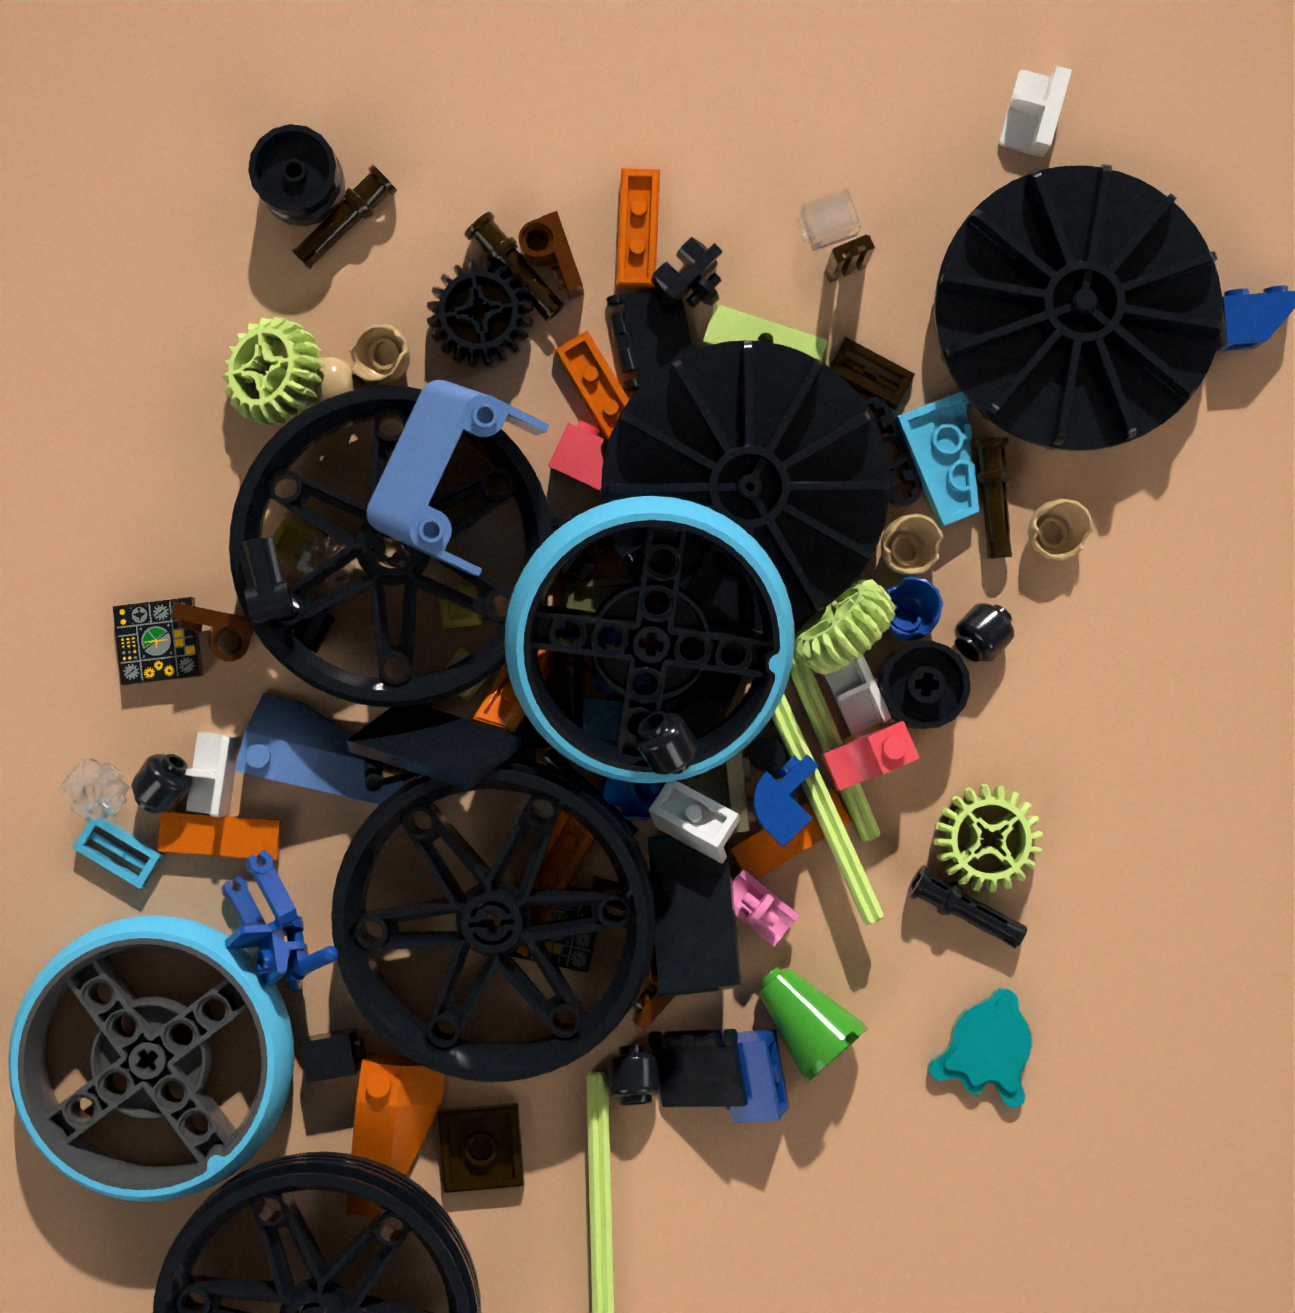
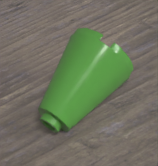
M776 967L760 981L764 989L759 995L802 1076L808 1082L868 1030L860 1019L790 968L782 972Z

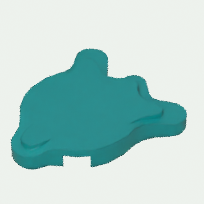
M998 988L989 998L982 1000L981 1003L975 1004L967 1010L964 1009L956 1018L951 1029L948 1046L940 1055L931 1059L928 1063L929 1074L935 1080L940 1081L958 1078L973 1095L980 1094L987 1083H994L1002 1101L1011 1108L1021 1106L1025 1101V1094L1021 1084V1072L1030 1056L1032 1035L1026 1020L1019 1010L1016 994L1007 988Z

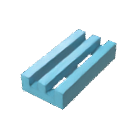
M98 813L91 816L73 846L74 850L139 889L145 888L149 876L154 873L157 868L155 866L165 854L157 851L155 847ZM97 826L150 857L149 860L145 861L97 832L95 828ZM89 838L142 869L140 875L86 844Z

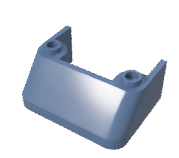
M435 380L428 383L421 390L367 505L366 516L369 524L375 530L463 572L479 576L482 568L444 551L451 537V523L445 514L428 506L463 430L478 437H489L496 434L502 428L504 422L507 421L537 436L545 433L549 424L493 396L446 380Z

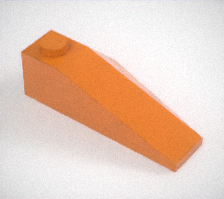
M369 1052L361 1063L351 1155L377 1161L407 1175L443 1102L446 1075L426 1068L407 1057ZM347 1194L346 1213L375 1217L382 1210V1208L371 1202Z

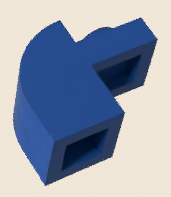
M808 754L801 761L794 755L778 771L782 777L779 782L766 771L754 790L753 806L755 816L761 827L780 847H784L812 819L790 796L818 767Z

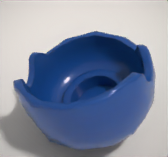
M910 576L903 578L897 585L886 591L896 606L895 616L890 622L889 629L886 631L899 640L911 641L919 640L932 632L939 622L943 607L939 590L926 579Z
M606 777L601 788L603 799L609 805L619 806L624 819L639 818L640 820H648L652 818L649 808L663 789L664 783H635Z

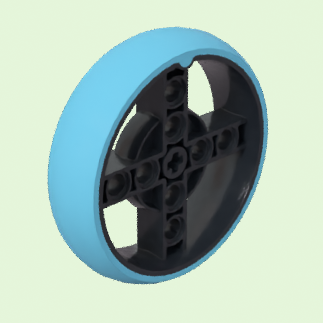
M660 496L630 497L596 506L577 515L549 536L533 554L515 585L508 607L504 638L506 664L515 695L524 713L544 739L563 756L587 770L612 779L635 783H662L686 779L721 765L745 748L765 727L783 697L792 668L795 643L793 614L785 585L777 568L758 542L738 524L708 507L687 500ZM646 529L638 581L626 584L612 592L600 604L596 612L542 605L551 584L558 574L580 552L606 537L621 532ZM686 534L709 543L721 551L740 570L756 598L761 614L763 633L710 627L708 617L700 603L689 592L679 587ZM662 549L670 551L673 554V560L667 568L657 569L651 565V557L656 551ZM653 591L664 592L667 595L666 604L656 610L648 608L644 601L649 593ZM564 621H571L578 625L580 630L574 638L563 639L556 633L558 625ZM605 627H614L620 631L621 635L617 642L606 645L598 640V633ZM647 633H655L657 641L660 642L659 645L654 644L652 650H646L644 643L640 641L641 638L647 639ZM689 637H695L702 641L701 649L693 655H686L680 651L682 642ZM736 642L742 645V652L738 658L726 660L721 657V652L727 644ZM537 649L590 656L600 678L611 689L622 695L615 743L605 741L584 730L571 720L556 704L544 683L539 667ZM704 670L753 676L754 680L746 695L730 715L708 732L696 737L698 749L691 766L686 771L680 774L671 773L663 775L656 774L648 766L635 746L638 729L631 728L627 724L628 719L632 715L643 713L649 716L654 712L661 711L662 700L675 697L687 690ZM641 673H650L656 678L652 687L645 690L636 688L633 685V681Z

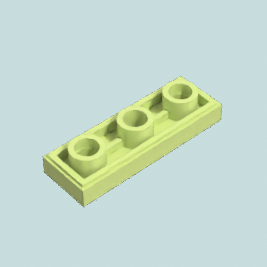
M718 304L714 306L703 339V344L713 345L728 341H758L761 338H768L771 343L802 351L822 361L828 342L826 339Z

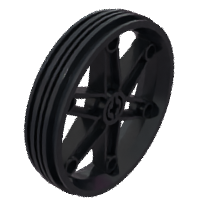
M382 386L348 391L311 406L291 419L261 449L250 466L240 486L230 525L229 555L235 591L247 620L263 645L283 666L314 688L346 701L374 707H411L441 701L477 685L506 662L504 638L507 615L504 617L494 616L489 610L488 603L495 596H504L510 601L513 593L482 573L479 576L470 575L400 542L402 550L413 558L399 553H394L392 557L386 556V547L375 537L393 543L395 539L375 530L369 524L366 516L367 505L288 470L306 450L324 437L348 426L374 420L371 499L385 469L386 452H393L402 433L401 431L393 437L386 436L380 431V425L386 419L393 418L400 421L404 428L422 390L413 387ZM502 429L489 437H478L463 430L460 438L481 452L495 468L431 498L428 506L441 511L473 494L479 501L478 505L451 523L452 532L449 540L451 541L514 497L524 532V569L537 549L553 534L550 510L542 485L523 452ZM493 477L503 478L508 484V492L502 496L490 494L486 488L487 481ZM283 479H291L297 483L296 493L289 498L278 497L275 492L276 485ZM309 497L317 498L365 520L357 537H353L307 507L305 504ZM270 500H273L345 548L289 587L292 599L297 601L299 605V613L293 620L284 621L279 619L253 625L245 598L244 589L247 588L242 571L237 544L261 538L266 511ZM372 548H375V551H376V554H377L379 560H380L384 565L389 566V567H400V568H388V567H385V566H382L381 564H379V563L374 559V557H373V555H372V551H371ZM432 557L481 589L477 599L422 575L430 558ZM357 558L362 570L367 574L366 576L313 602L307 595L308 591ZM405 584L401 644L390 645L384 585L397 586ZM417 588L500 625L482 646L463 660L440 671L412 677ZM371 589L380 678L355 674L328 663L304 646L289 629ZM394 657L402 658L408 666L406 675L399 680L388 678L384 671L386 662Z
M509 758L470 790L424 775L418 776L401 786L370 814L353 837L337 874L331 912L332 937L334 947L338 951L337 963L352 1000L368 1023L392 1047L424 1067L448 1076L481 1082H508L546 1074L574 1062L600 1044L619 1025L632 1007L648 972L655 942L656 900L648 865L637 840L622 818L600 795L581 781L560 770L542 763L520 758ZM482 789L508 790L531 795L492 869L433 802L453 794ZM537 800L548 801L554 809V815L550 818L538 816L534 811V802ZM562 810L582 824L601 845L616 872L621 889H534ZM423 811L427 813L431 819V828L422 829L418 827L414 822V812ZM402 824L405 832L411 838L446 898L366 911L368 885L375 863L388 839ZM529 829L538 833V837L518 889L514 885L500 880ZM440 837L479 882V884L468 890L466 894L433 843ZM610 900H618L625 905L627 912L621 916H613L607 912L605 903ZM591 905L592 915L532 925L533 913L531 906ZM490 912H494L496 918L502 919L499 926L494 925L493 919H486ZM456 913L458 931L399 932L398 922ZM374 921L382 927L383 936L374 937L370 935L366 929V922ZM626 926L625 944L617 971L601 997L586 1012L543 940ZM523 944H525L555 993L550 999L543 995L509 955L518 950ZM373 949H455L429 1024L411 1012L390 989L372 954ZM472 949L478 954L487 956L488 959L463 1005L460 1007L451 1003L469 950ZM496 969L503 974L553 1033L537 1040L510 1045L481 1044L459 1039ZM560 1010L571 1011L575 1015L576 1021L572 1024L562 1023L558 1020L556 1012ZM437 1021H449L453 1024L455 1032L452 1034L443 1033L438 1028Z
M328 1151L305 1152L262 1162L239 1173L209 1195L184 1225L169 1249L158 1277L153 1302V1313H250L221 1306L222 1298L280 1302L282 1305L279 1313H321L326 1307H328L326 1313H434L367 1295L412 1231L429 1252L441 1275L447 1295L449 1313L482 1312L478 1277L471 1254L456 1225L437 1200L415 1181L385 1164L348 1153ZM303 1190L334 1191L364 1199L379 1206L382 1210L327 1265L293 1199L292 1192ZM273 1198L277 1200L281 1205V1210H271L265 1204L264 1199ZM252 1206L253 1216L258 1225L274 1281L216 1278L205 1275L193 1276L197 1262L210 1238L228 1220L247 1207ZM389 1217L397 1218L402 1222L404 1228L399 1230L392 1229L386 1224L385 1219ZM287 1226L312 1279L304 1280L295 1285L278 1231L279 1228ZM375 1240L382 1248L354 1289L349 1293L335 1280ZM190 1292L200 1294L205 1303L195 1302L191 1298Z

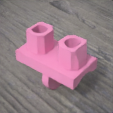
M742 869L733 880L735 915L775 947L800 915L745 869Z

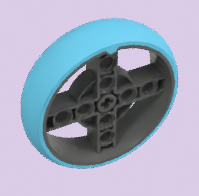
M136 916L116 920L101 925L69 943L47 963L28 988L16 1014L9 1043L8 1068L12 1098L21 1123L33 1144L55 1168L74 1182L94 1192L127 1201L155 1202L182 1198L216 1185L237 1172L259 1151L273 1132L287 1101L293 1076L294 1038L291 1021L285 1002L276 984L264 986L262 974H259L256 968V957L246 948H226L225 940L229 937L228 935L199 922L171 916ZM137 947H164L190 954L218 970L226 979L189 1007L180 1002L162 997L139 998L108 956ZM99 983H104L110 988L112 993L110 1002H105L99 998L97 993ZM70 987L100 1029L91 1050L90 1062L93 1079L59 1104L50 1081L47 1045L55 1010L61 998ZM211 999L220 1000L224 1004V1018H218L211 1014L209 1009ZM249 1009L257 1029L260 1044V1077L252 1106L242 1123L235 1129L206 1090L205 1085L208 1082L213 1063L211 1036L245 1010ZM123 1015L129 1016L134 1020L136 1024L134 1034L126 1033L121 1026ZM183 1023L191 1028L193 1032L191 1042H185L179 1038L177 1034L178 1024ZM154 1051L158 1058L150 1065L145 1058L148 1057L150 1052ZM114 1073H119L125 1077L127 1081L126 1091L118 1090L114 1086ZM170 1081H175L182 1085L184 1089L183 1099H177L170 1094ZM81 1098H87L93 1103V1115H88L82 1111L80 1106ZM114 1109L138 1118L165 1117L196 1160L160 1167L132 1164L101 1151L81 1134ZM193 1114L203 1115L207 1119V1131H200L194 1126L192 1121Z

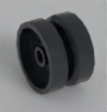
M293 124L273 128L258 140L250 154L248 172L253 189L271 213L285 223L297 226L321 223L341 203L346 182L342 166L324 137L311 128Z
M931 640L912 642L891 652L880 665L875 680L892 720L895 722L904 721L906 727L912 729L939 728L955 720L965 708L971 690L969 671L961 656L949 646ZM924 679L927 682V689L924 693H921V689H915L916 680Z

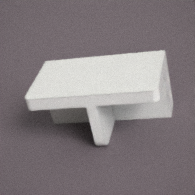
M1056 66L1050 77L1023 69L1018 72L999 139L1000 146L1044 157L1053 141L1072 72L1071 69Z
M863 654L860 658L853 660L849 666H842L837 672L823 675L850 735L892 719Z
M197 732L193 766L185 771V775L192 776L193 779L188 793L186 811L207 813L213 817L229 815L240 737Z
M678 781L666 782L649 808V813L656 828L723 864L727 858L724 845L740 821L738 813Z

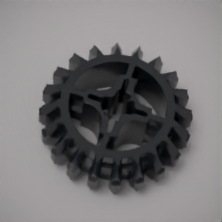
M471 260L468 264L469 272L463 273L459 265L454 266V272L457 277L453 280L448 275L442 274L441 280L446 288L433 287L432 293L440 301H430L427 303L428 310L437 313L427 318V323L430 327L437 328L431 334L435 342L445 340L440 347L444 354H448L455 349L453 359L456 363L463 361L466 354H468V364L471 368L476 367L478 357H483L485 367L490 368L492 367L491 356L497 354L499 361L505 363L507 362L504 353L505 349L508 348L514 354L520 352L514 340L516 338L523 342L528 341V334L520 327L528 328L533 326V319L523 314L530 313L534 308L532 302L522 301L528 295L527 287L516 288L519 280L516 274L511 275L505 280L507 276L506 266L501 265L495 273H492V263L486 260L482 271H478L475 261ZM482 286L498 289L508 297L511 303L502 304L501 300L491 301L486 299ZM469 289L470 296L468 301L463 306L455 307V312H450L455 299L462 292ZM478 298L486 311L482 321L483 331L475 318V315H477ZM512 316L506 330L499 337L490 341L493 326L496 323L505 321L506 317ZM459 324L460 328L470 327L474 329L479 343H470L462 340L453 333L450 326Z

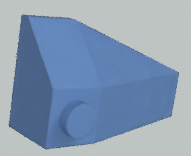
M266 693L262 694L245 729L234 770L273 781L379 805L403 786L405 781L381 786L377 791H369L365 786L366 777L363 756L351 753L348 749L346 740L353 735L302 702Z

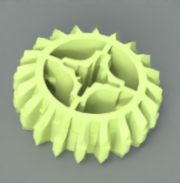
M274 317L273 319L261 318L259 324L249 323L248 334L237 333L239 339L237 346H228L232 351V355L229 360L223 361L228 367V372L221 377L228 383L224 393L231 398L230 405L235 410H238L239 414H242L244 418L262 425L271 426L272 423L284 425L286 419L291 420L298 415V409H308L307 400L309 397H317L313 389L316 383L323 382L317 375V372L325 366L321 360L317 359L322 350L315 344L316 338L296 322Z
M862 579L858 582H853L835 601L819 612L809 616L808 620L801 624L800 631L795 636L794 648L802 662L816 674L821 673L824 675L830 672H837L842 666H849L853 660L860 658L866 650L871 649V646L882 638V633L889 629L890 622L895 616L896 606L883 587L878 585L873 579Z
M981 784L979 787V797L976 796L972 788H965L964 795L967 802L964 803L956 795L952 796L951 802L957 808L955 812L945 807L940 811L943 816L950 818L948 824L942 822L935 823L934 827L936 829L946 831L945 837L934 838L933 843L937 846L947 847V850L937 854V859L939 861L952 859V862L947 865L945 872L948 875H953L961 870L957 883L962 886L968 883L972 877L971 887L974 891L979 892L981 890L984 880H986L987 890L991 893L997 891L998 880H1000L1001 885L1005 889H1011L1012 881L1010 875L1013 874L1019 881H1024L1026 876L1020 868L1023 865L1030 869H1035L1036 867L1034 861L1027 859L1029 853L1031 852L1036 855L1042 853V848L1032 845V839L1043 838V832L1031 831L1030 826L1036 825L1040 819L1036 815L1025 818L1024 815L1032 807L1029 802L1025 801L1016 807L1020 796L1019 793L1012 791L1004 800V786L997 785L991 796L989 786ZM986 805H996L1004 809L1007 814L1002 819L997 818L991 823H986L973 810ZM965 820V824L970 829L971 837L967 845L963 847L964 851L960 853L957 841L958 831L962 821ZM1016 824L1018 844L1015 853L1011 856L1012 853L1006 846V838L1010 831L1013 830L1012 826ZM980 828L990 832L995 831L996 837L992 838L996 839L994 846L997 849L980 844V840L984 839L980 837L982 833ZM985 854H991L1003 866L994 870L981 871L972 868L968 863L974 858L979 859Z

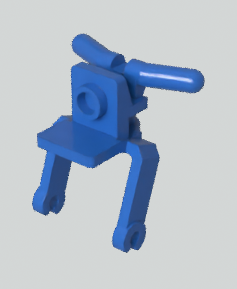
M261 851L257 857L251 855L247 859L246 867L257 882L275 916V921L266 924L248 890L246 881L242 877L237 876L232 883L226 881L222 885V894L231 903L242 926L225 940L226 948L234 949L258 947L256 968L258 973L262 974L264 986L274 985L286 974L288 989L292 992H297L303 986V978L312 971L334 962L338 958V951L333 946H327L309 955L307 944L304 943L303 918L297 916L296 907L273 866L271 855L266 851ZM256 860L261 861L263 866H259ZM232 884L237 887L238 892L233 891ZM284 936H287L288 942H285Z

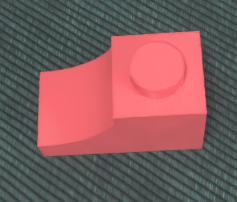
M581 420L578 426L568 422L548 467L601 492L604 461L603 449L606 444L605 440L599 437L601 430Z
M904 721L891 723L820 754L836 791H841L867 779L885 774L920 758Z

